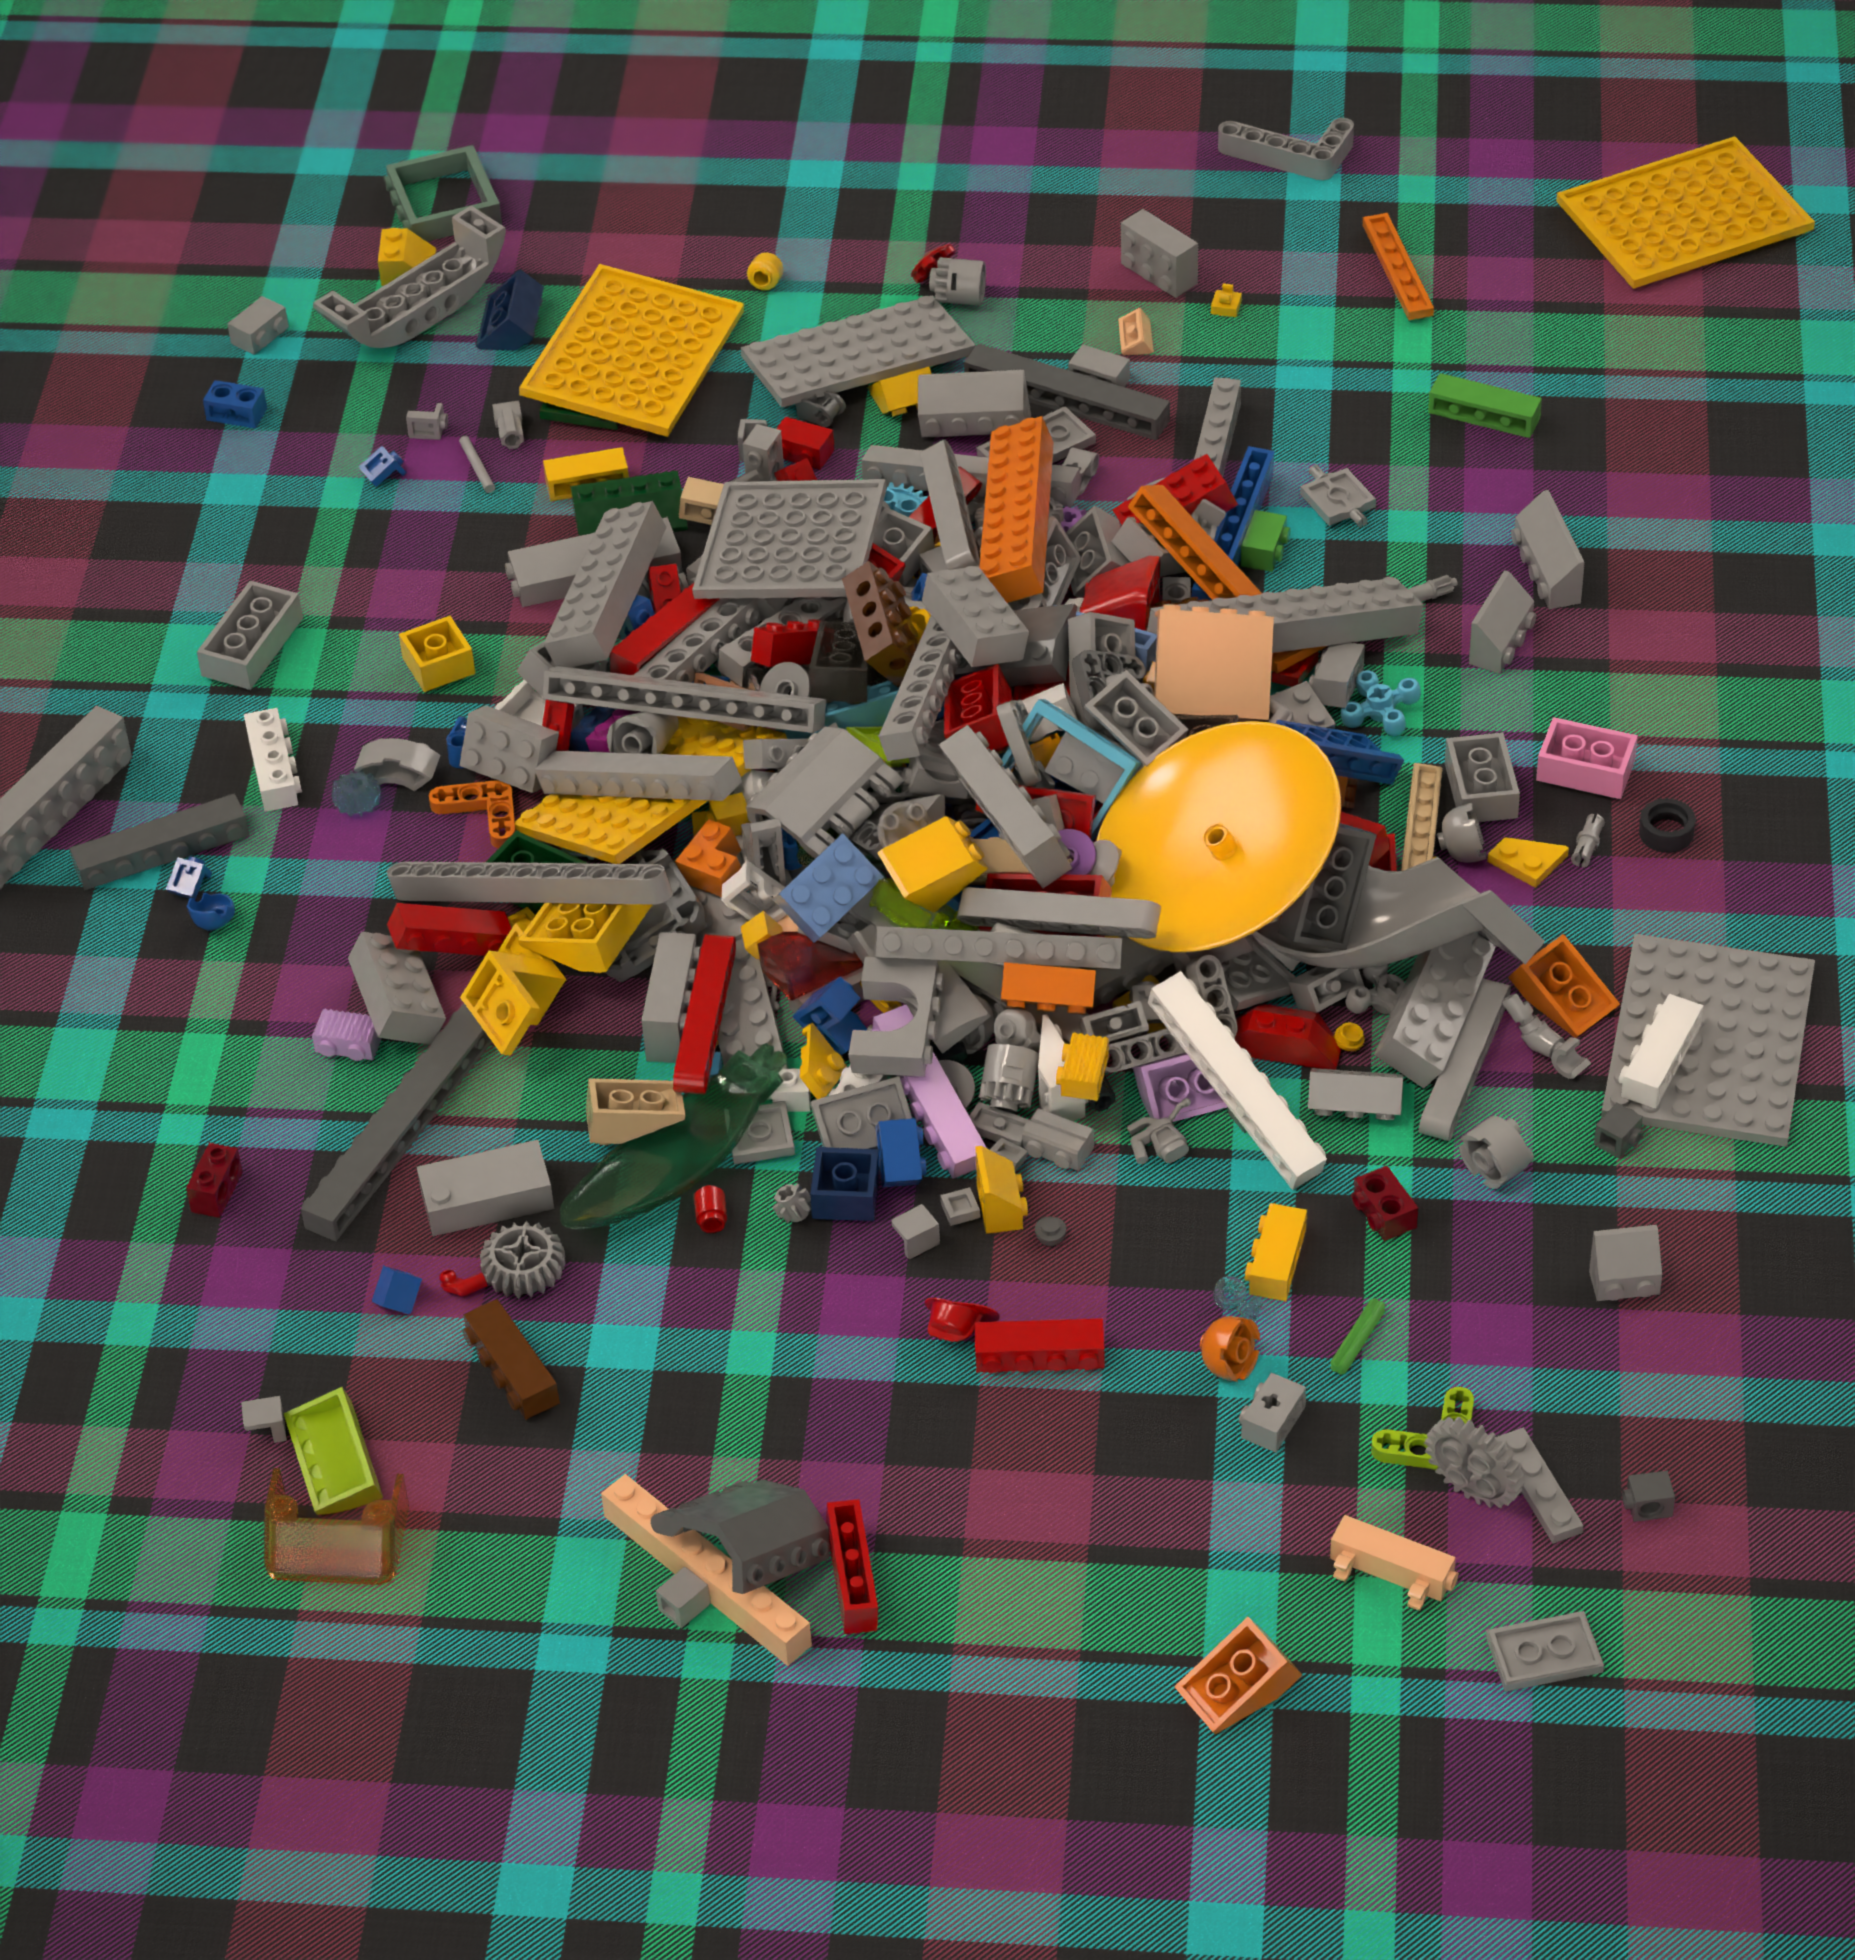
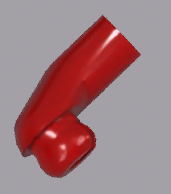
M449 1269L443 1271L439 1276L442 1282L440 1284L441 1288L445 1292L458 1296H467L488 1287L482 1272L462 1279L456 1277V1273Z

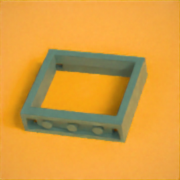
M473 145L386 165L387 176H383L386 184V190L390 191L392 205L396 206L399 221L403 220V228H408L426 242L454 235L452 217L469 206L416 218L402 185L467 170L482 202L470 206L502 224L499 201Z

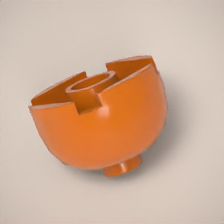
M1225 1316L1214 1321L1200 1340L1201 1355L1205 1366L1215 1376L1222 1379L1238 1382L1237 1379L1244 1380L1248 1378L1259 1356V1351L1254 1350L1255 1339L1260 1340L1257 1324L1252 1319Z

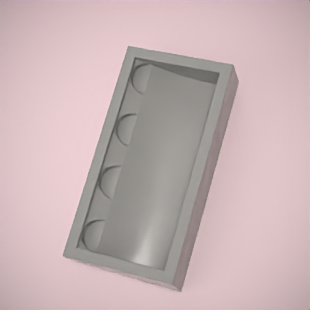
M938 960L939 972L944 973L943 991H938L937 997H940L941 1007L940 1014L934 1015V1021L937 1023L936 1039L932 1041L943 1054L991 1016L948 961ZM907 1004L914 1017L917 1011Z

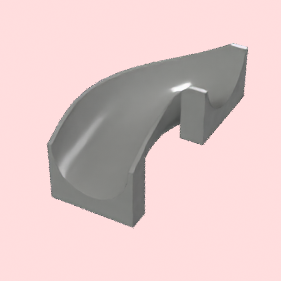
M1438 857L1399 872L1384 871L1368 866L1347 950L1293 942L1278 933L1281 919L1268 923L1252 933V938L1290 971L1299 962L1338 969L1377 967L1418 955L1475 932L1526 964L1545 942L1493 891L1488 890L1480 894Z

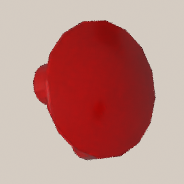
M946 244L927 252L913 268L911 277L917 284L921 283L929 276L931 268H938L937 262L940 257L951 258L956 253V250L951 244Z

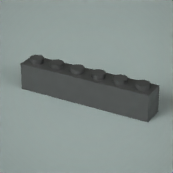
M234 793L70 847L69 850L74 869L85 891L175 861L177 857L184 858L250 835L246 815Z

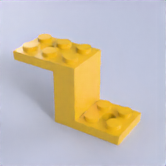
M522 923L514 924L498 952L488 951L460 997L502 1055L508 1056L512 1055L529 1026H537L566 981L564 975L550 958L519 945L518 939L527 928Z

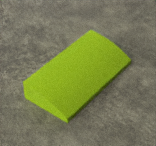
M343 1387L283 1413L314 1512L317 1515L351 1510L383 1498L352 1401Z

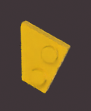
M1505 837L1488 853L1487 862L1536 888L1568 857L1569 848L1563 845Z
M812 1022L802 1029V1034L807 1037V1045L801 1048L802 1065L800 1066V1078L815 1098L820 1099L829 1094L840 1079L843 1069L847 1066L841 1055L835 1052Z

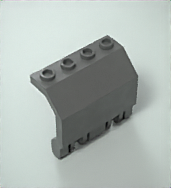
M764 1479L754 1483L747 1481L738 1482L725 1487L721 1492H712L711 1494L679 1505L678 1509L670 1508L651 1517V1527L658 1534L674 1537L683 1532L696 1530L717 1536L732 1558V1592L745 1594L829 1559V1527L805 1490Z

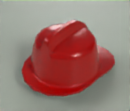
M928 1298L924 1303L931 1311L928 1334L948 1342H959L970 1337L975 1330V1322H997L1000 1318V1314L996 1310L980 1304L952 1302L941 1298Z

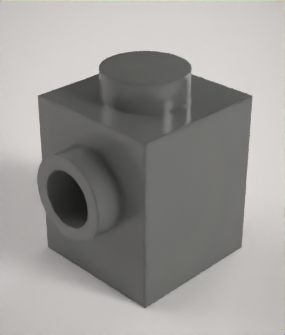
M1616 1102L1596 1124L1594 1145L1621 1159L1632 1146L1636 1147L1643 1137V1130H1641L1643 1116Z

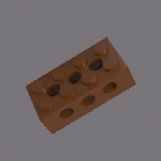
M868 561L842 578L865 661L896 687H900L917 649L916 637L918 633L910 619L912 612L905 602L904 596L906 592L903 586L898 581L894 582L891 580L883 568H877Z

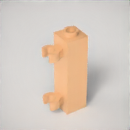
M1344 1515L1331 1538L1330 1559L1335 1561L1334 1567L1337 1568L1333 1574L1334 1578L1346 1582L1352 1568L1402 1586L1409 1589L1408 1596L1411 1598L1407 1606L1420 1611L1426 1596L1441 1602L1446 1591H1452L1458 1579V1572L1455 1571L1456 1557Z

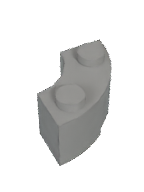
M381 738L362 747L354 771L375 787L384 783H395L416 791L432 779L440 754L430 749L424 743H416L404 739Z

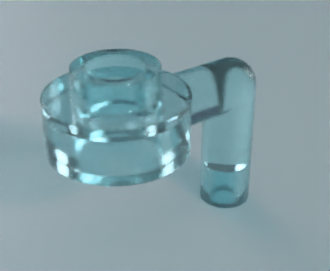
M1233 1276L1221 1278L1216 1283L1213 1291L1215 1303L1224 1310L1236 1309L1244 1318L1252 1319L1253 1321L1257 1320L1263 1301L1259 1297H1253L1248 1304L1245 1301L1246 1287L1240 1279ZM1231 1293L1234 1299H1227L1223 1294Z

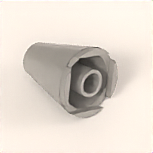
M649 712L623 716L609 727L607 734L608 749L610 753L662 754L678 729V718L673 715Z

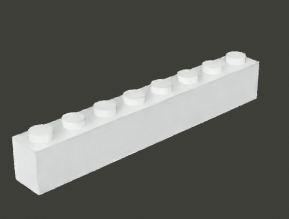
M1180 971L1151 988L1147 1003L1289 1187L1293 1190L1320 1174L1327 1160L1324 1149L1319 1143L1313 1142L1307 1134L1304 1123L1292 1115L1286 1100L1281 1095L1275 1093L1271 1088L1268 1077L1263 1072L1257 1070L1252 1063V1058L1248 1051L1244 1048L1241 1049L1236 1043L1231 1029L1226 1025H1222L1216 1017L1213 1006L1201 998L1195 983L1191 979H1187Z

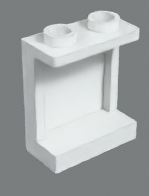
M523 680L513 688L512 692L502 702L496 705L495 709L542 726L546 700L538 692H535L528 682ZM574 703L571 731L584 717L582 704Z

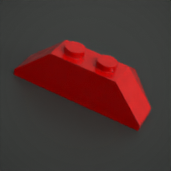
M1257 1004L1236 1018L1238 1030L1234 1040L1241 1049L1244 1048L1248 1051L1251 1058L1337 1070L1342 1048L1337 1045L1334 1034L1319 1013Z

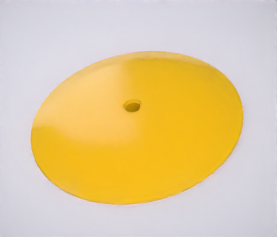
M1257 721L1224 724L1203 730L1175 743L1157 755L1148 766H1144L1133 776L1111 805L1096 841H1111L1122 851V856L1119 859L1118 867L1114 874L1115 882L1111 887V898L1148 900L1161 906L1156 937L1151 939L1128 937L1129 939L1145 947L1168 952H1195L1224 946L1240 940L1272 922L1305 892L1322 869L1330 854L1337 835L1341 814L1339 782L1333 766L1318 745L1305 735L1283 725Z

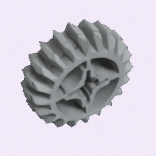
M527 1220L523 1226H518L513 1222L512 1228L507 1229L502 1226L500 1233L492 1232L490 1240L484 1241V1249L481 1250L480 1254L481 1272L485 1276L487 1284L492 1285L496 1293L503 1291L506 1298L512 1293H515L518 1299L522 1294H528L532 1298L533 1293L536 1291L544 1294L545 1286L554 1287L555 1280L561 1279L562 1270L565 1266V1251L558 1235L553 1234L550 1227L542 1229L539 1222L532 1227Z

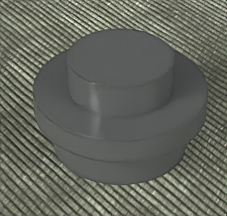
M1044 1217L1036 1223L1035 1235L1043 1245L1055 1246L1061 1243L1065 1237L1066 1225L1057 1217Z

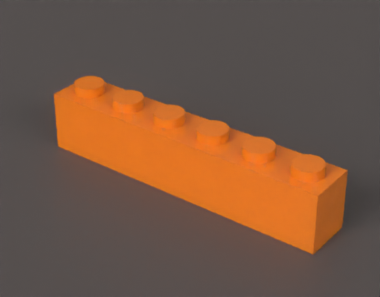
M1144 485L1139 488L1128 508L1212 600L1215 598H1236L1239 595L1252 596L1262 594L1163 485Z

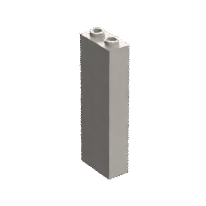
M668 517L662 518L667 528L649 567L676 563L679 573H683L681 552ZM595 533L508 551L509 563H505L506 575L508 580L513 579L511 581L512 593L514 597H519L522 607L565 598ZM647 570V572H646V574H645V577H644L645 581L647 580L648 570Z

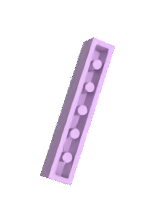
M906 1004L873 1017V1026L870 1031L897 1030L907 1025L914 1017ZM933 1053L932 1064H927L925 1077L896 1075V1077H900L904 1093L911 1102L910 1109L914 1118L917 1121L920 1120L924 1126V1135L930 1145L934 1144L938 1151L937 1157L941 1167L944 1170L948 1169L951 1177L954 1179L976 1170L975 1146L987 1147Z

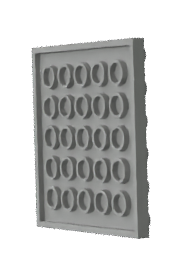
M886 480L724 482L692 589L694 599L847 597L842 578L868 562L887 490Z

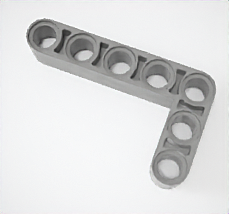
M1348 118L1334 119L1316 144L1235 121H1225L1218 127V150L1228 156L1316 180H1327L1334 175L1353 147L1354 123Z
M1212 955L1191 959L1186 968L1188 979L1195 983L1198 994L1205 1002H1208L1207 996L1210 991L1215 994L1216 1004L1213 1008L1216 1012V1017L1223 1026H1228L1235 1036L1238 1030L1220 961ZM1202 962H1205L1209 968L1206 977L1200 973L1199 967ZM1165 1028L1109 1044V1053L1113 1061L1110 1067L1106 1066L1105 1073L1125 1070L1186 1052L1171 1032ZM1162 1036L1168 1040L1169 1044L1165 1052L1159 1046V1040ZM1133 1044H1137L1140 1048L1141 1054L1138 1059H1135L1131 1054Z

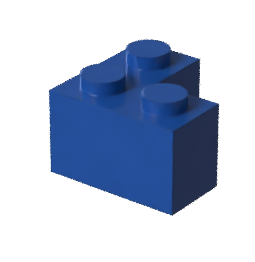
M841 976L814 992L792 1015L802 1028L813 1022L835 1052L840 1055L850 1049L853 1030L866 1031L868 1029L861 1022L860 1017L851 1011L861 998L855 992L853 986L844 981Z

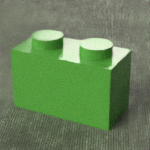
M1259 510L1254 511L1241 545V566L1273 572L1276 562H1281L1284 553L1283 544H1288L1291 528L1287 527V515Z

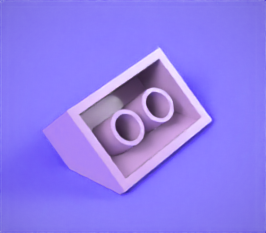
M1187 1053L1133 1067L1139 1095L1150 1118H1168L1176 1105L1185 1098H1189L1191 1104L1181 1108L1173 1122L1228 1107Z

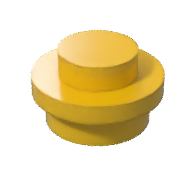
M1351 1022L1342 1024L1336 1029L1334 1034L1337 1045L1346 1051L1359 1050L1365 1040L1362 1028Z

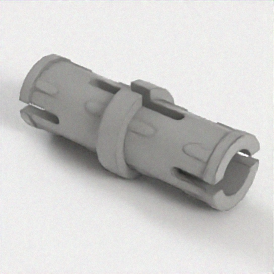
M1594 814L1588 815L1583 830L1577 835V846L1572 854L1571 861L1578 867L1582 858H1584L1582 867H1587L1593 851L1599 846V835L1605 821L1598 814L1594 823H1592Z

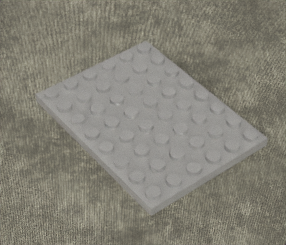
M1635 934L1601 1119L1617 1102L1643 1116L1642 1125L1787 1147L1815 960ZM1672 994L1704 1005L1700 1029L1655 1109L1621 1097L1622 1084L1619 1083V1076L1623 1067L1630 1065V1058L1635 1045H1641L1643 1042L1642 1035L1646 1025L1653 1024V1016L1657 1005H1663L1667 996Z

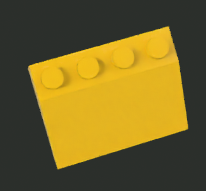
M544 903L518 939V943L524 948L578 971L607 972L652 905Z

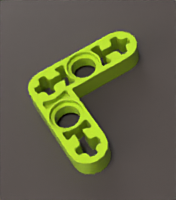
M1464 1387L1449 1389L1445 1394L1441 1419L1445 1421L1447 1417H1450L1455 1421L1457 1417H1460L1465 1424L1468 1420H1472L1474 1395L1472 1392ZM1458 1400L1463 1401L1461 1413L1455 1412V1404ZM1387 1429L1377 1431L1372 1437L1371 1453L1380 1462L1428 1469L1438 1468L1437 1465L1429 1463V1459L1432 1456L1427 1453L1415 1455L1410 1451L1414 1446H1423L1427 1449L1428 1446L1424 1444L1428 1438L1427 1434ZM1384 1443L1390 1444L1389 1449L1382 1448ZM1401 1445H1404V1452L1400 1451Z

